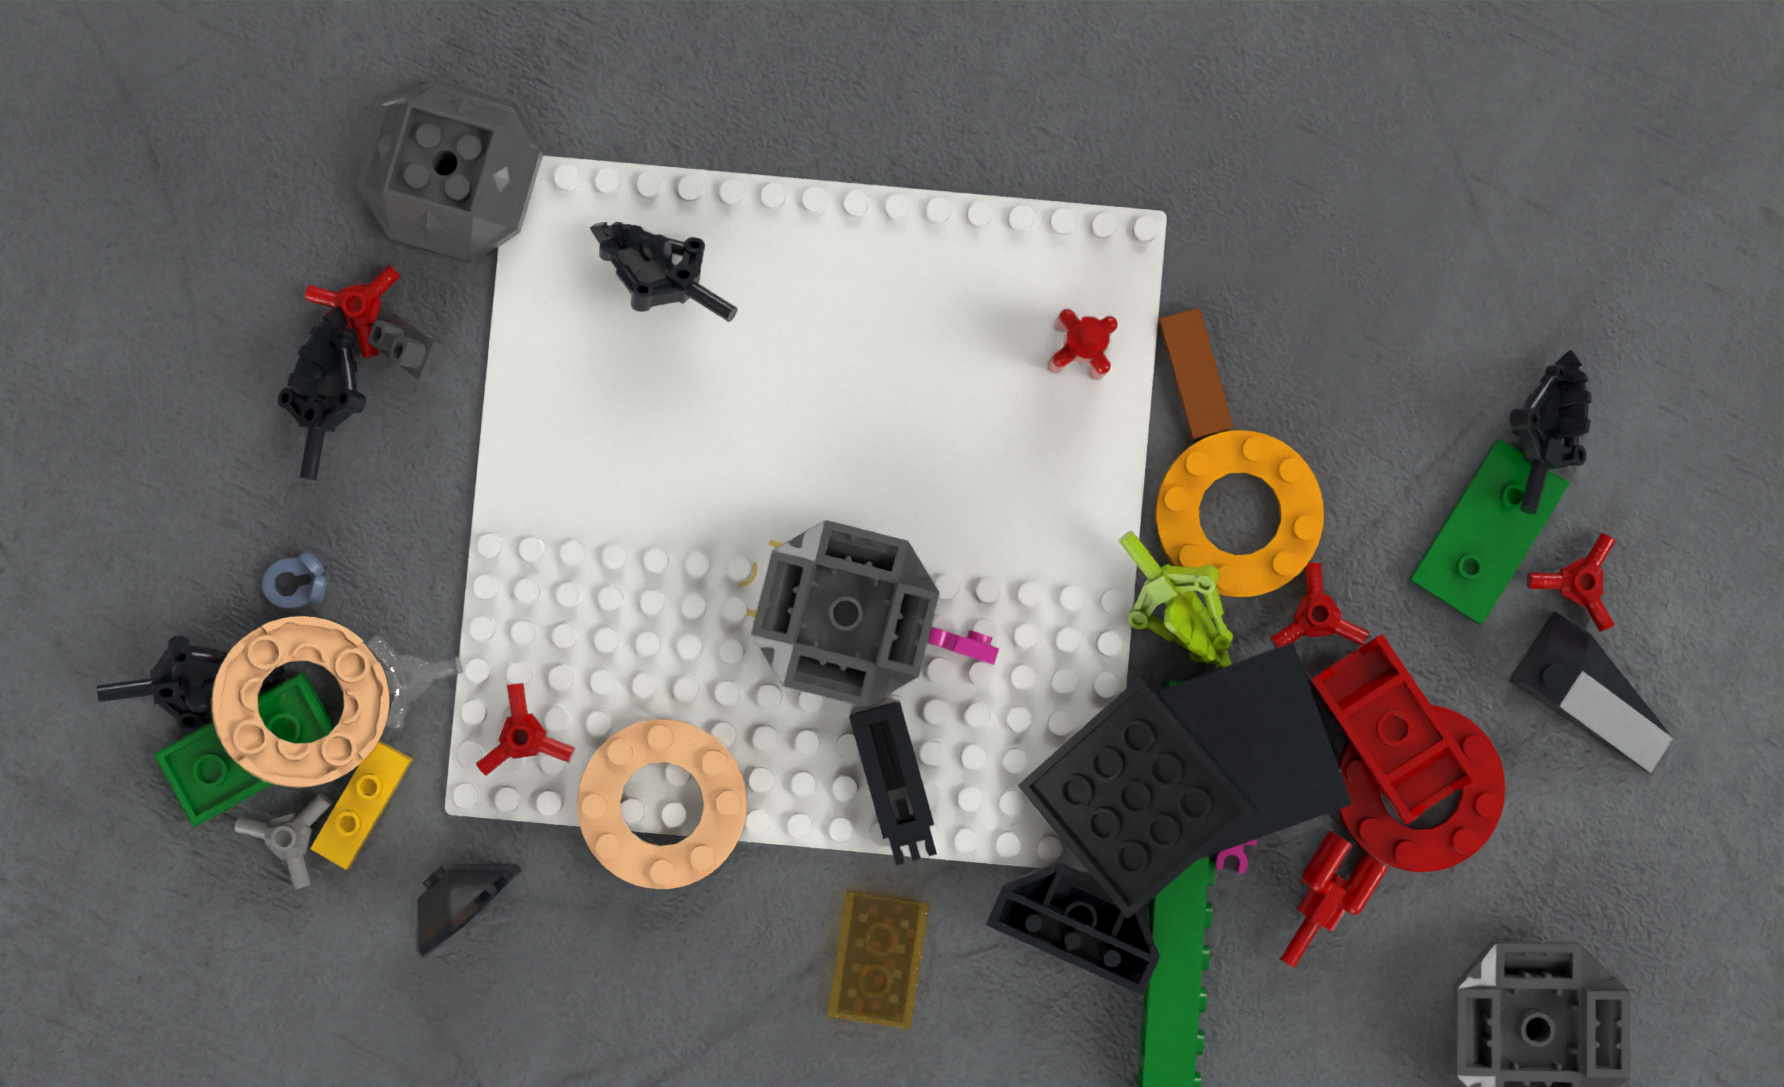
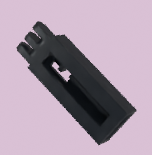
M900 701L850 714L851 726L883 839L889 838L896 866L904 864V854L900 847L905 845L909 847L912 861L921 859L917 846L919 841H925V849L929 856L936 855L937 851L930 830V826L934 825V820ZM906 787L914 814L910 815L906 798L895 801L900 818L895 819L888 791Z

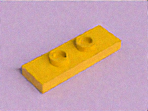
M379 740L372 752L357 767L310 849L346 870L351 868L413 759Z

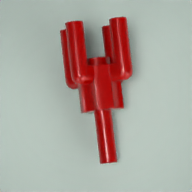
M1062 310L1055 320V328L1060 332H1066L1063 338V347L1056 351L1048 361L1049 370L1053 373H1059L1072 361L1080 364L1088 363L1090 365V377L1095 380L1102 379L1111 369L1110 361L1103 352L1108 347L1109 337L1118 327L1116 318L1106 316L1100 320L1092 316H1086L1079 320L1073 310Z
M1330 830L1301 876L1303 883L1309 886L1296 909L1306 917L1280 957L1283 962L1293 968L1296 967L1320 926L1333 932L1345 911L1352 915L1362 912L1389 868L1367 853H1364L1347 881L1338 876L1335 872L1352 844Z

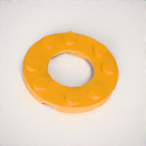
M1236 430L1221 432L1208 436L1188 447L1174 460L1166 471L1159 486L1155 502L1157 531L1162 544L1161 547L1170 563L1177 567L1201 568L1204 565L1214 566L1220 573L1216 585L1218 593L1226 597L1262 595L1276 590L1291 581L1312 558L1323 529L1324 508L1318 482L1308 464L1297 452L1282 441L1254 431ZM1246 473L1260 478L1273 490L1278 500L1280 522L1275 536L1264 548L1251 554L1233 555L1219 550L1206 538L1200 525L1199 506L1204 492L1215 480L1227 474Z

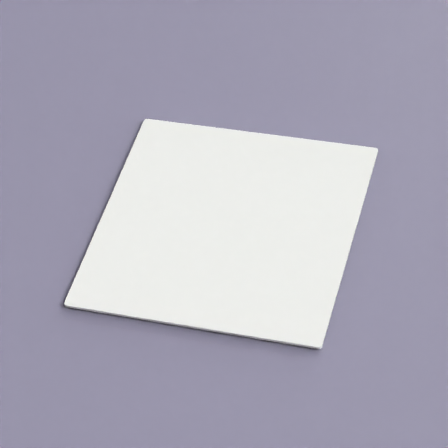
M543 156L521 232L498 247L445 798L446 812L457 816L580 827L577 812L579 785L584 770L597 749L611 736L635 723L652 719H676L698 726L716 736L729 749L739 764L747 790V815L738 841L893 855L889 838L883 839L849 715L900 701L934 820V825L930 826L937 854L929 856L925 849V841L923 840L917 842L921 858L1043 868L1059 861L1081 872L1089 873L1017 785L1126 689L1132 627L1128 623V616L1134 604L1137 564L1119 543V539L1129 531H1133L1138 539L1140 535L1167 222L1166 214L1159 210ZM601 222H607L608 225H612L615 222H623V224L640 226L644 231L654 235L661 234L664 237L682 242L691 237L703 240L705 251L703 263L701 264L699 284L738 308L737 314L732 321L727 322L691 298L684 304L675 302L654 306L646 312L634 310L630 305L631 294L616 275V268L611 261H605L599 257L600 244L590 227ZM672 254V263L676 266L682 261V257ZM1062 310H1073L1079 320L1086 316H1092L1100 320L1106 316L1116 318L1118 327L1109 337L1108 347L1103 352L1110 361L1111 369L1102 379L1095 380L1090 377V365L1088 363L1080 364L1072 361L1059 373H1053L1049 370L1048 361L1056 351L1063 347V338L1066 332H1060L1055 328V320ZM824 520L908 540L940 592L932 627L963 637H967L968 630L993 637L991 646L999 648L995 664L993 665L927 643L919 677L868 707L784 687L751 635L772 550ZM842 601L835 607L834 617L839 624L849 626L858 619L859 611L853 602ZM524 683L528 714L532 713L547 731V737L575 747L572 759L567 763L541 752L537 756L518 759L510 757L485 776L478 769L476 762L500 744L498 739L507 717H511L506 685ZM666 762L647 764L634 772L625 784L621 798L623 819L629 829L634 832L690 836L700 823L704 808L702 790L694 776L681 766ZM906 787L888 791L895 819L900 818L895 801L906 798L910 815L914 814ZM908 845L900 847L904 856L911 857Z

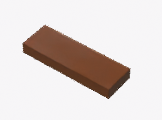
M1200 307L1160 318L1158 323L1191 440L1234 428Z

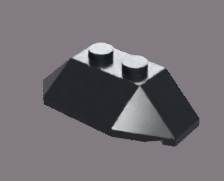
M1059 861L1004 884L986 922V926L1142 996L1160 958L1141 908L1127 919L1092 876Z

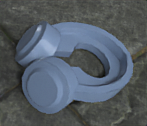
M304 551L299 557L279 560L265 572L262 580V591L270 603L281 608L302 607L310 602L319 605L320 601L323 600L327 586L326 577L323 576V565L312 553ZM283 572H290L295 576L309 574L312 577L310 584L298 586L297 591L291 596L281 595L275 587L277 577Z

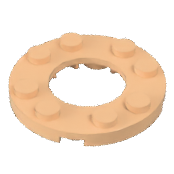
M298 616L281 618L262 625L245 636L231 649L215 678L211 709L213 723L221 744L231 758L245 771L274 785L295 788L312 787L344 776L358 766L372 752L386 725L389 711V690L380 662L376 660L359 636L349 629L326 619ZM308 661L323 666L336 678L343 692V711L338 724L327 736L312 743L294 744L277 738L266 728L258 713L257 695L263 680L275 668L289 662Z
M646 720L626 727L611 736L591 757L579 785L577 798L578 819L582 834L591 852L615 876L645 888H678L692 884L711 874L733 851L742 833L747 815L746 784L739 764L733 754L713 734L682 720ZM666 762L681 766L694 776L702 790L704 808L700 823L690 836L678 843L660 846L648 843L631 832L623 819L621 798L624 786L634 772L647 764Z

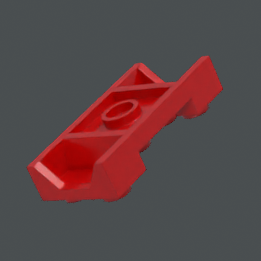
M1383 634L1375 637L1308 680V683L1330 716L1335 718L1380 785L1379 789L1402 823L1409 824L1426 809L1480 778Z

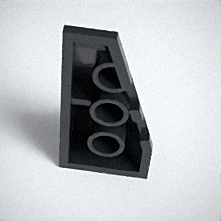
M1557 612L1551 614L1508 680L1648 773H1652L1674 739L1593 636Z
M457 863L447 871L440 866L423 882L427 890L418 898L417 952L424 958L460 931L522 869L517 864Z

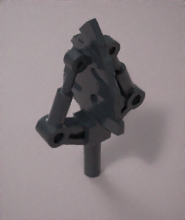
M601 222L590 227L600 244L599 257L602 260L611 261L616 268V275L631 294L630 305L634 310L646 312L654 306L675 302L684 304L691 298L727 322L732 321L737 314L738 308L699 284L701 264L703 263L705 251L703 240L691 237L682 242L664 237L661 234L654 235L644 231L640 226L623 224V222H615L612 225H608L607 222ZM672 254L682 257V261L676 266L672 263Z
M340 306L332 308L322 317L324 321L320 326H314L309 332L311 337L306 345H301L298 352L300 357L294 372L289 375L287 386L290 388L282 389L278 395L279 406L285 408L299 423V427L308 429L299 477L306 480L317 481L325 432H335V428L352 414L361 413L366 405L365 395L357 392L355 378L357 361H354L351 347H354L353 334L346 330L345 325L348 324Z
M1571 349L1554 365L1547 366L1545 375L1539 381L1541 383L1540 386L1536 388L1533 394H1530L1525 402V406L1521 409H1513L1510 413L1509 422L1513 428L1512 433L1520 438L1525 451L1524 460L1531 465L1519 508L1522 512L1528 514L1537 513L1549 469L1582 466L1586 461V450L1584 446L1579 445V436L1589 432L1591 420L1588 419V404L1592 402L1591 393L1587 391L1585 384L1589 382L1587 374L1580 370L1582 363Z
M174 636L168 641V647L153 669H150L151 678L97 685L98 702L153 695L154 704L160 705L172 715L180 727L193 728L199 723V716L212 711L211 699L215 678L229 652L190 645L187 637ZM283 666L275 668L263 680L262 685L268 681L272 683L285 672V668Z

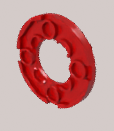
M1432 704L1431 706L1480 776L1475 782L1460 789L1461 795L1456 808L1444 822L1430 828L1413 829L1398 823L1387 812L1381 799L1380 785L1349 739L1342 749L1337 762L1352 805L1339 809L1340 818L1349 835L1372 857L1389 866L1412 872L1439 871L1453 867L1470 858L1493 834L1500 820L1505 801L1504 770L1499 755L1490 739L1467 717L1451 709Z

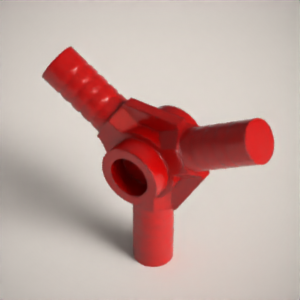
M389 264L368 285L362 283L343 288L340 292L309 285L305 292V300L331 308L340 306L347 321V326L351 330L355 329L362 358H374L379 356L378 349L368 343V338L372 331V325H374L382 303L380 297L401 275Z
M1600 533L1585 559L1580 558L1561 568L1559 573L1528 572L1526 579L1527 588L1559 590V594L1577 605H1584L1587 608L1599 632L1611 628L1615 624L1600 599V596L1603 595V570L1600 567L1616 540L1604 533Z
M1308 563L1304 567L1307 595H1304L1293 616L1294 622L1269 638L1272 645L1277 648L1293 643L1303 635L1309 638L1332 636L1335 633L1363 646L1370 631L1341 618L1342 613L1328 594H1324L1321 563Z
M524 683L506 685L511 717H507L498 739L500 744L476 762L478 769L487 776L510 757L518 759L537 756L540 752L569 763L574 754L575 747L547 737V731L532 713L528 714Z

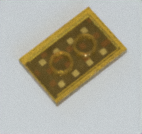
M846 890L827 1017L911 1029L929 902Z

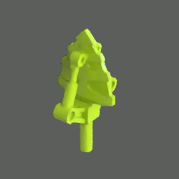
M1133 531L1125 533L1119 539V543L1147 577L1137 602L1133 605L1128 616L1130 626L1135 629L1147 627L1169 642L1173 640L1190 651L1189 656L1194 662H1212L1216 664L1217 669L1231 664L1226 649L1231 645L1233 634L1227 630L1221 616L1224 611L1216 586L1220 577L1218 569L1212 565H1204L1199 568L1177 567L1167 564L1160 567ZM1195 591L1204 595L1207 607H1204ZM1163 602L1166 605L1164 621L1153 615L1157 605Z

